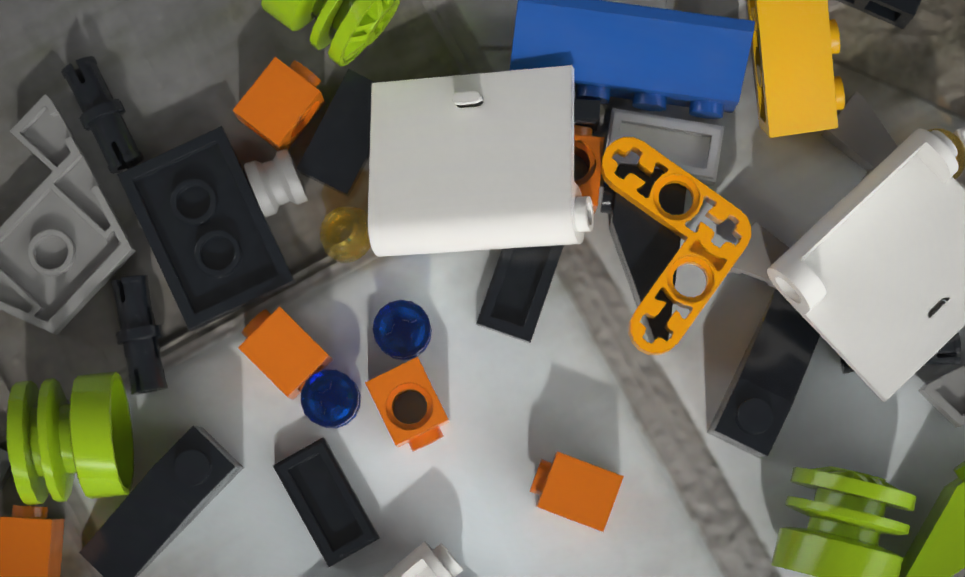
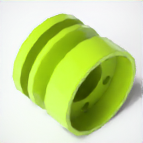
M400 0L261 1L264 11L293 32L301 30L317 17L310 35V43L317 50L330 45L328 51L329 58L341 67L352 62L368 45L378 38L393 18L400 4Z
M116 371L78 375L73 381L70 403L67 401L60 382L55 378L45 379L41 383L40 391L31 380L16 382L11 387L7 408L6 442L15 486L23 503L27 505L43 504L48 498L49 493L52 499L57 502L67 501L71 496L76 473L85 496L90 499L129 495L134 478L133 428L126 389L121 376Z
M832 466L811 469L793 467L790 482L814 489L816 492L814 500L787 496L786 506L810 517L808 527L779 528L771 565L816 577H899L903 557L878 546L880 534H909L910 525L884 518L886 507L914 511L917 496L899 490L887 483L883 478Z

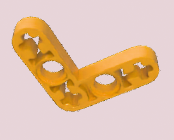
M622 137L614 140L606 148L602 157L601 174L605 183L685 241L637 307L628 325L630 340L639 351L647 355H661L669 352L679 343L746 249L751 239V225L748 217L739 208L647 143L635 137ZM631 151L636 153L640 157L637 163L638 169L651 177L655 166L665 172L654 182L648 198L637 192L646 183L641 178L629 173L622 179L615 174L618 164L612 159L614 155L618 154L625 158ZM678 183L689 190L692 197V205L686 213L671 215L665 212L659 203V192L664 186ZM703 200L713 206L705 214L708 219L719 225L726 219H729L736 225L732 231L733 236L738 239L736 245L725 242L720 248L715 246L711 242L715 232L703 222L698 224L696 232L685 226L698 214ZM685 264H693L704 272L706 286L700 295L686 297L675 289L673 275L678 267ZM662 290L673 304L689 309L690 312L683 319L676 310L665 325V329L671 334L669 340L666 341L658 337L652 343H649L643 338L646 327L640 323V320L644 315L654 319L663 309L666 302L655 298L657 293Z

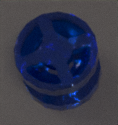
M397 300L389 302L379 310L374 319L373 334L376 343L386 355L396 360L406 361L416 358L425 352L431 342L432 328L428 315L422 307L412 301Z
M324 369L314 373L306 380L301 390V406L304 414L313 423L325 428L338 429L348 425L356 418L361 408V394L357 384L347 374L338 370Z

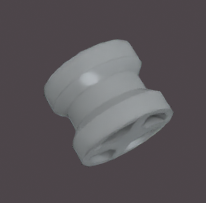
M287 148L277 151L274 158L265 163L254 160L244 164L249 182L265 217L276 214L279 206L288 202L299 205L308 201L303 184Z

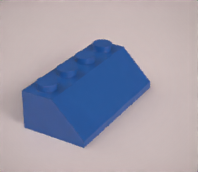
M518 0L509 71L572 65L574 68V92H576V99L601 100V104L609 103L610 97L633 100L632 106L634 108L646 111H665L667 105L689 107V114L695 117L721 119L723 118V112L733 113L739 103L755 21L603 0Z

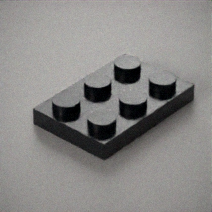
M222 126L117 174L190 331L201 328L296 283Z

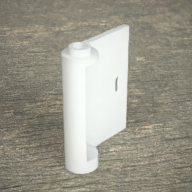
M572 65L372 83L368 234L372 250L376 256L581 244L585 232L593 230L594 211L590 196H582L579 186L574 182V68ZM481 105L477 107L459 108L460 106Z
M925 129L915 130L767 269V274L776 289L883 402L887 401L965 326V189L952 177L959 169L955 158L958 155L957 148L945 134L938 130L931 132Z

